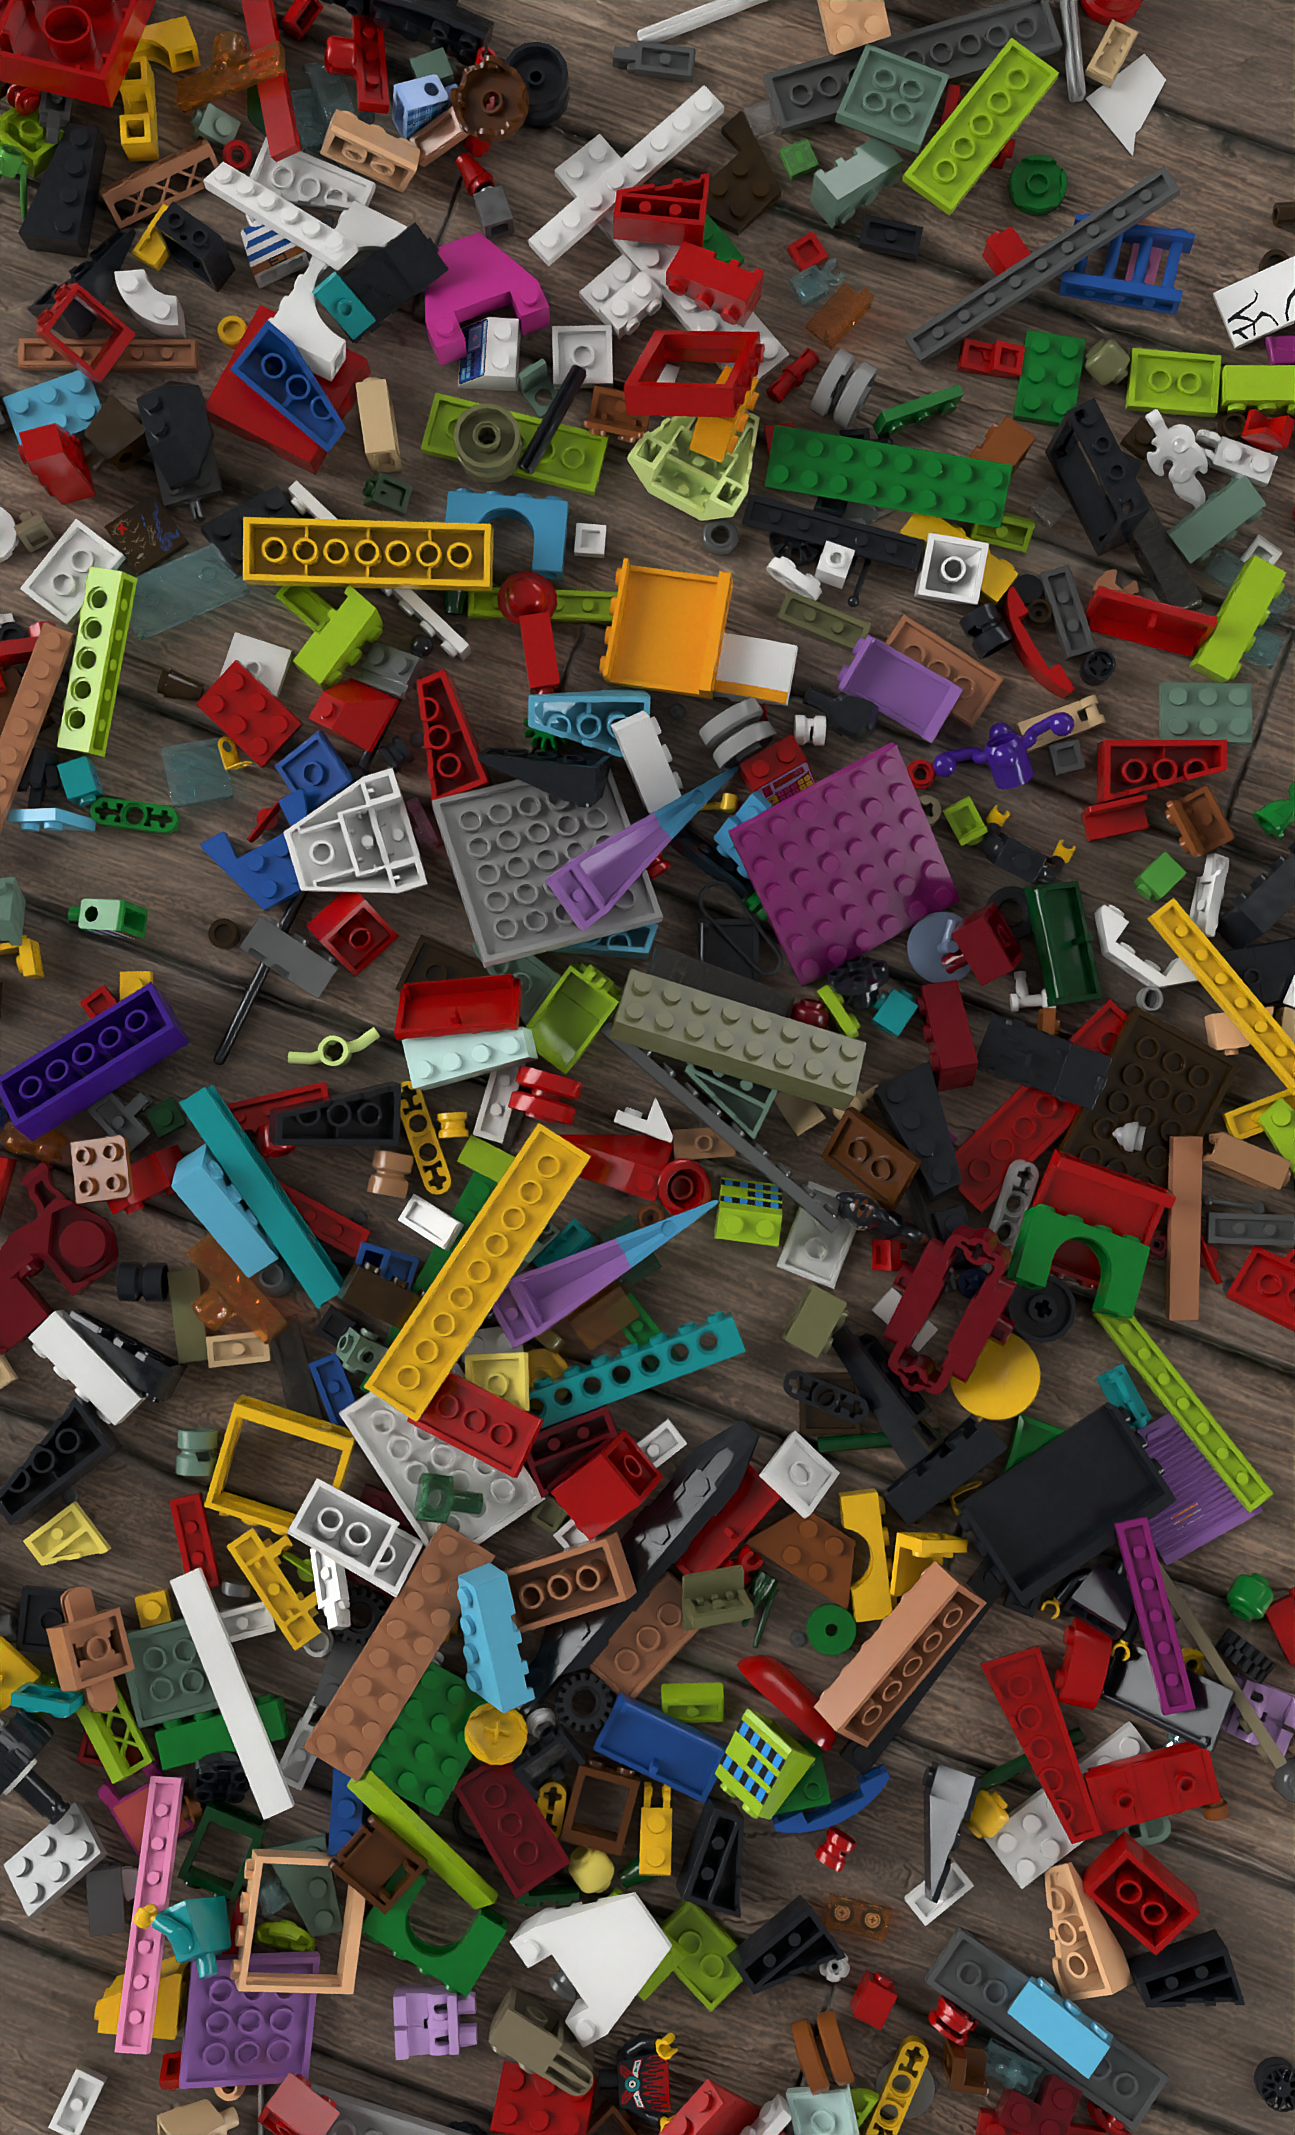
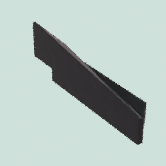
M847 1325L841 1327L831 1336L834 1339L832 1342L834 1350L906 1469L913 1467L945 1442L923 1419L933 1410L919 1392H913L905 1388L901 1382V1377L890 1370L888 1366L890 1355L875 1336L868 1333L858 1336L853 1334Z

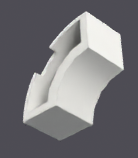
M144 269L114 272L119 292L136 320L148 328L150 332L160 337L186 339L184 310L176 296L164 295L155 290Z

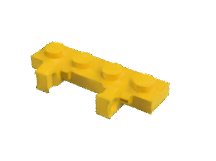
M252 1528L226 1547L294 1651H296L322 1633L313 1617L319 1614L315 1608L318 1605L316 1590L307 1597H304L302 1592L297 1594L279 1568L282 1562L278 1556L294 1546L288 1535H285L274 1544L270 1538L262 1542L255 1529Z

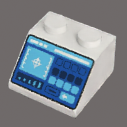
M488 317L461 328L465 337L467 357L459 359L458 388L517 391L521 340L519 319Z

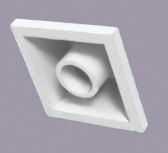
M929 533L919 567L914 598L942 603L978 605L989 543Z

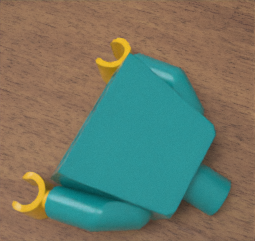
M225 1896L184 1900L161 1911L159 1914H157L158 1908L154 1904L138 1908L132 1919L134 1924L140 1928L147 1929L152 1923V1928L168 1938L176 1960L179 1963L196 1961L199 1979L209 1978L219 1973L215 1956L229 1950L231 1946V1923L228 1920Z

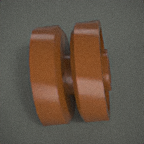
M833 2009L817 2015L816 2021L820 2033L818 2037H816L813 2026L807 2018L791 2023L796 2043L794 2046L797 2058L813 2096L829 2091L830 2082L826 2068H831L834 2080L839 2086L856 2081Z

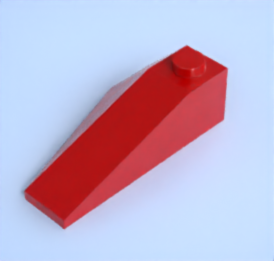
M557 1134L591 1156L579 1177L655 1202L658 1193L657 1183L662 1170L667 1166L673 1144L648 1135Z

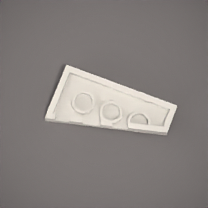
M267 137L249 178L292 204L337 211L348 210L354 200L368 207L376 189L374 182L301 151L276 162L270 156Z

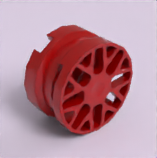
M941 1995L937 2001V2009L931 2010L928 2020L945 2037L958 2045L964 2046L969 2039V2031H974L979 2022L977 2019L972 2021V2015Z

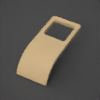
M779 1092L774 1098L775 1104L797 1136L826 1119L813 1101L784 1092Z

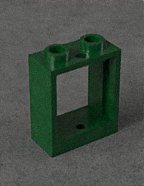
M211 1800L205 1809L177 1878L184 1880V1884L190 1888H203L213 1892L212 1895L214 1897L225 1896L226 1901L231 1900L235 1902L246 1881L244 1878L246 1859H251L253 1849H259L270 1821L267 1819L263 1820L262 1817L227 1802ZM210 1822L253 1839L235 1883L192 1866Z

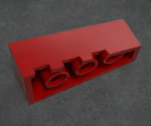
M443 669L417 680L420 716L424 730V748L426 749L428 762L427 772L431 786V803L435 799L493 786L494 784L486 764L478 761V754L481 751L452 676Z

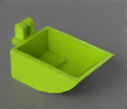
M575 962L568 967L525 1027L532 1030L537 1053L565 1075L600 1033V1029L610 1020L618 1009L621 999V989L614 984L615 982L593 965H588L585 962H582L581 965Z

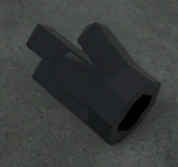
M32 749L17 789L18 792H27L29 785L31 786L28 801L29 809L41 808L42 802H44L46 784L49 789L54 791L61 787L57 769L58 754Z

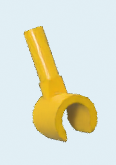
M723 793L721 802L706 803L699 811L720 810L731 814L737 809L738 798L735 794Z

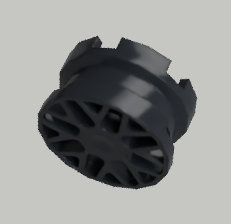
M1281 2057L1264 2059L1259 2063L1254 2073L1256 2090L1266 2104L1275 2111L1288 2112L1294 2110V2067L1289 2061Z

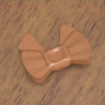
M1112 569L1105 571L1098 578L1092 591L1095 593L1100 585L1108 589L1136 595L1139 589L1136 581H1132L1123 589L1115 584L1117 570Z

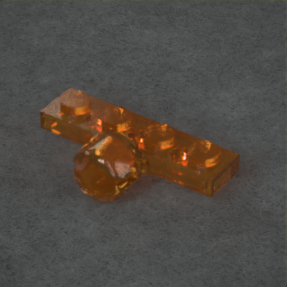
M234 31L220 32L212 42L213 63L211 67L177 81V106L183 113H186L284 74L285 48L279 41H276L248 53V43L244 42L241 34Z
M210 1233L186 1252V1255L210 1282L209 1289L192 1303L193 1311L209 1329L217 1331L232 1317L239 1316L266 1345L289 1325Z

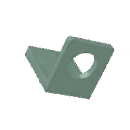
M542 358L536 363L527 366L518 374L520 391L539 418L545 416L551 403L547 406L539 405L535 400L537 393L543 390L548 391L554 399L558 392L554 389L553 384L548 378L547 365Z

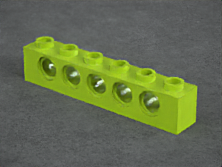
M90 566L89 575L85 581L86 591L83 606L80 610L78 635L74 641L73 662L68 674L67 695L63 701L62 722L57 734V747L105 757L138 578L123 571Z

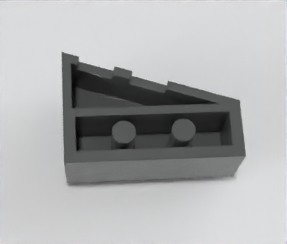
M260 916L239 949L318 999L338 967L333 965L336 959L322 950L318 954L307 947L310 942L296 933L291 937L281 930L283 925L270 916L266 919Z

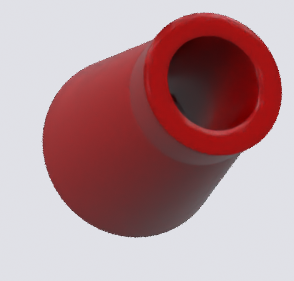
M463 153L456 159L455 164L460 171L469 195L474 196L475 193L488 186L494 187L492 174L474 160L469 153Z

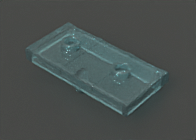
M207 545L136 577L138 580L130 623L139 641H142L246 595L250 591L243 580V576L235 579L212 546Z

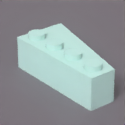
M518 1027V1030L512 1031L503 1030L402 1040L412 1087L422 1091L538 1060L532 1030L524 1027Z

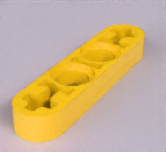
M404 1081L400 1083L401 1095L405 1093V1087L412 1091L416 1090L417 1095L413 1096L414 1105L417 1107L421 1104L423 1108L422 1110H413L406 1115L404 1109L411 1108L406 1099L401 1100L400 1116L420 1175L427 1191L435 1195L444 1194L452 1186V1176L422 1090L413 1089L411 1081ZM415 1115H422L427 1120V1126L422 1132H414L410 1127V1120ZM430 1143L435 1146L437 1154L433 1160L424 1161L420 1156V1148ZM441 1161L442 1167L436 1168L439 1176L446 1177V1181L442 1183L443 1188L441 1190H438L437 1186L430 1185L434 1175L432 1170L425 1172L424 1166H433Z
M908 2036L901 2042L879 2093V2100L873 2107L862 2135H878L879 2126L883 2128L881 2135H897L928 2063L927 2045L920 2037ZM917 2046L921 2056H914L911 2070L907 2067L909 2062L907 2049L913 2050ZM898 2075H906L911 2082L907 2089L897 2090L892 2084L893 2079ZM887 2104L894 2105L898 2110L897 2116L892 2120L884 2119L880 2115L881 2108Z

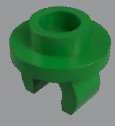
M754 890L743 902L750 912L754 911L765 921L768 917Z

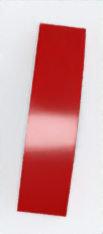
M1012 586L1003 597L1004 623L1014 638L1011 645L1030 675L1045 689L1065 699L1070 696L1075 688L1060 663L1050 669L1046 665L1021 623L1029 611L1014 586Z

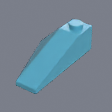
M599 690L528 695V726L608 752L617 757H623L611 725L643 710L650 716L651 696L645 690Z

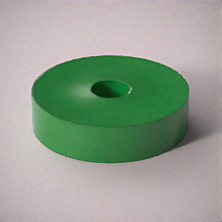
M824 1603L817 1606L808 1616L806 1633L811 1645L817 1651L825 1655H838L848 1650L853 1644L856 1637V1624L847 1609L837 1603ZM827 1625H836V1631L833 1634H828L825 1631Z

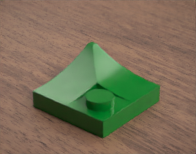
M1023 1413L1015 1417L1010 1443L1000 1473H1003L1065 1430Z

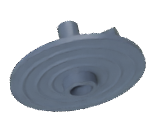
M950 912L931 913L920 919L911 930L907 942V954L911 966L923 979L931 983L956 979L959 981L970 972L971 967L968 964L954 973L948 974L945 969L949 966L943 967L941 957L955 953L959 949L951 933L963 919L962 917Z

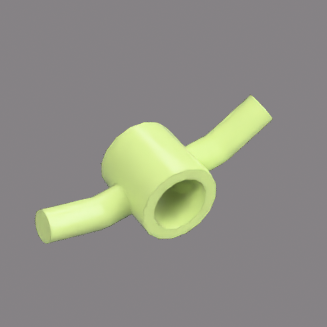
M374 1027L358 1039L349 1042L335 1035L328 1036L319 1043L318 1051L311 1053L289 1051L288 1063L313 1065L323 1062L334 1068H342L350 1062L352 1053L363 1050L381 1036ZM336 1043H341L343 1046L342 1057L337 1061H332V1058L327 1056V1050L330 1045L333 1046Z

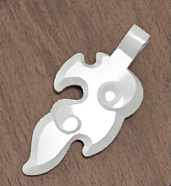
M1155 409L1145 415L1149 425L1156 434L1151 444L1155 445L1157 450L1147 453L1149 466L1155 474L1163 476V464L1166 460H1171L1173 466L1169 471L1168 477L1173 483L1174 491L1181 499L1191 503L1197 509L1205 503V492L1200 482L1196 479L1195 473L1197 471L1203 474L1207 473L1208 463L1206 455L1195 442L1194 432L1189 426L1178 424L1167 428L1158 409Z

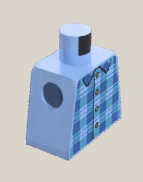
M435 74L395 84L392 120L400 136L409 140L410 136L449 109V106H452L450 92L452 88H458L457 84L443 87L439 77Z

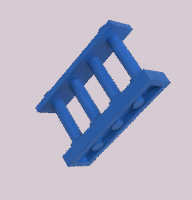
M1091 213L1084 215L1076 214L1074 225ZM1135 224L1110 241L1103 275L1095 276L1085 273L1087 256L1076 263L1073 270L1063 272L1058 295L1176 315L1183 290L1174 288L1181 253L1190 254L1195 234L1188 233L1180 228L1170 230ZM1122 243L1140 244L1131 281L1118 280L1114 277ZM1152 247L1169 250L1161 286L1148 285L1144 282Z

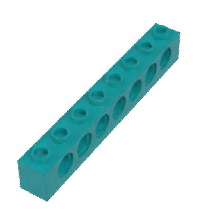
M724 1310L717 1311L707 1316L708 1321L697 1325L695 1321L685 1323L678 1327V1332L668 1336L666 1332L656 1334L649 1338V1343L638 1347L637 1343H633L621 1348V1353L609 1357L608 1354H604L592 1359V1364L580 1368L579 1365L571 1366L562 1371V1376L551 1379L550 1376L542 1377L533 1382L534 1387L529 1388V1400L533 1398L540 1400L543 1403V1408L539 1411L529 1409V1412L544 1419L542 1429L746 1352L732 1312L725 1314ZM705 1333H713L717 1337V1341L712 1346H704L700 1342L701 1336ZM676 1344H684L688 1348V1352L683 1357H675L671 1353V1348ZM647 1355H654L659 1359V1364L655 1368H648L643 1365L642 1359ZM617 1366H625L630 1370V1375L627 1378L619 1379L613 1374V1370ZM588 1377H596L601 1381V1386L598 1389L591 1390L585 1386L584 1381ZM559 1388H567L572 1392V1397L569 1400H560L555 1392Z

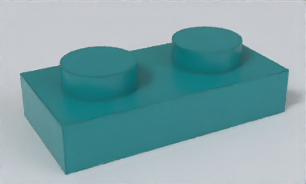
M27 1682L11 1693V1706L23 1708V1710L30 1713L41 1711L52 1713V1716L56 1718H66L84 1705L85 1698L83 1692L61 1691V1688Z

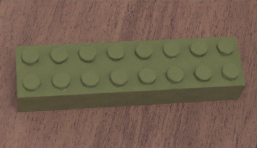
M630 969L609 1038L842 1111H846L855 1097L867 1045L866 1042L634 969Z

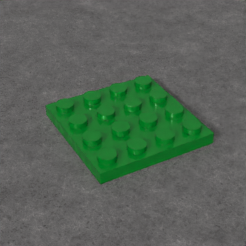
M431 1661L364 1772L371 1770L394 1793L438 1816L473 1755L465 1742V1726L469 1716L478 1706L489 1702L476 1692L471 1691L466 1680Z

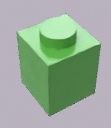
M1165 851L1133 882L1137 885V892L1148 901L1151 899L1155 903L1187 872Z

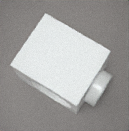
M826 540L814 577L820 582L842 589L855 550Z

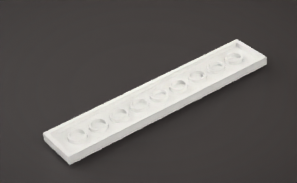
M598 134L554 170L555 176L575 199L621 157L602 135ZM614 210L597 224L616 248L640 272L644 270L663 291L664 304L688 331L760 332V344L765 345V351L763 353L764 362L760 363L758 375L754 377L759 379L758 384L789 359L790 354L754 312H752L744 328L738 324L731 325L725 322L720 314L712 310H703L696 305L694 300L685 295L678 296L666 285V271L681 246L613 239ZM715 362L722 371L726 365L731 368L735 365V363Z

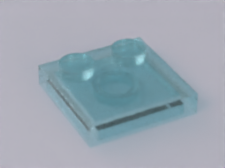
M220 738L161 747L173 809L233 798L228 770H225L218 747Z

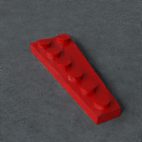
M1037 1645L980 1663L981 1669L1070 1843L1075 1844L1102 1835L1040 1647Z

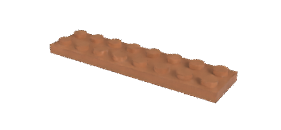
M440 1523L403 1583L397 1597L390 1604L303 1745L304 1750L357 1782L360 1780L461 1613V1604L457 1596L459 1589L458 1575L489 1562L491 1563L495 1555L444 1523Z

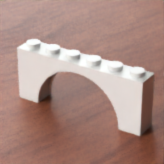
M355 200L348 210H344L341 213L338 225L334 230L354 241L358 252L339 271L312 255L306 272L297 277L294 289L290 295L283 297L275 317L268 319V321L293 341L311 372L329 381L333 380L346 360V341L333 333L322 321L315 306L317 298L312 291L334 271L340 274L346 270L356 268L362 261L366 260L384 244L407 228V226Z

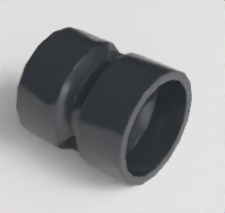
M993 602L978 607L959 621L966 637L974 639L971 645L979 659L995 654L1014 640L1006 624L999 623L1001 615Z
M121 1262L117 1273V1295L119 1301H139L143 1296L146 1302H165L169 1290L167 1277L169 1269L167 1263L147 1262L145 1267H143L139 1262Z

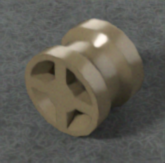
M923 795L918 798L921 806L926 807L923 810L930 827H932L941 815V805L936 798Z

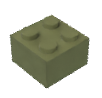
M809 1283L780 1337L815 1358H818L820 1353L825 1355L834 1340L830 1337L834 1327L838 1326L840 1328L849 1313L845 1309L848 1303Z

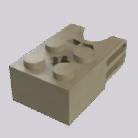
M512 1985L492 2017L488 2039L492 2049L503 2057L510 2056L518 2061L519 2066L525 2072L540 2075L570 2095L581 2096L586 2094L590 2090L594 2079L592 2065L595 2060V2053L592 2044L583 2048L572 2031L565 2027L564 2017Z

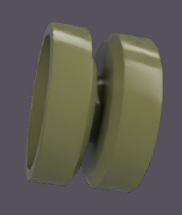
M484 403L474 405L463 412L456 422L453 435L459 464L467 475L479 482L495 483L503 481L514 474L522 458L523 449L518 422L511 412L500 405Z

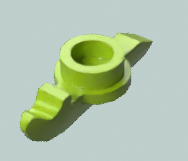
M284 1552L282 1558L297 1567V1573L301 1580L305 1582L314 1580L311 1558L302 1560L292 1553Z

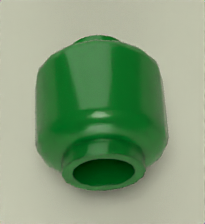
M1252 1573L1251 1576L1247 1574L1237 1576L1226 1595L1227 1602L1230 1605L1229 1610L1247 1622L1264 1617L1274 1599L1273 1592L1268 1587L1269 1581L1257 1573Z

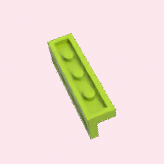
M116 1682L115 1686L119 1701L112 1710L107 1712H91L87 1709L84 1699V1705L76 1711L112 1784L123 1781L155 1761ZM114 1716L124 1719L127 1724L124 1737L114 1735L111 1730ZM128 1744L138 1747L144 1760L130 1767L125 1757Z

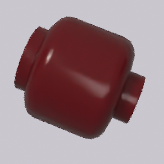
M801 998L800 1002H796L791 1006L789 1018L827 1030L830 1012L824 1007L825 1003L822 1001Z

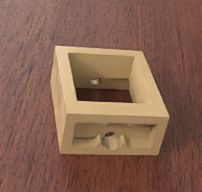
M369 377L362 382L355 383L365 454L373 475L379 472L392 473L402 471L393 402L386 379Z

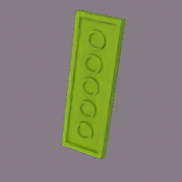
M1011 38L904 173L902 181L950 216L1055 83L1059 72Z
M435 392L421 445V453L459 462L453 437L456 422L463 412L480 403ZM509 411L518 422L523 456L542 419ZM560 423L534 473L527 474L518 466L511 476L595 496L609 443V435L607 437L590 434L589 430Z

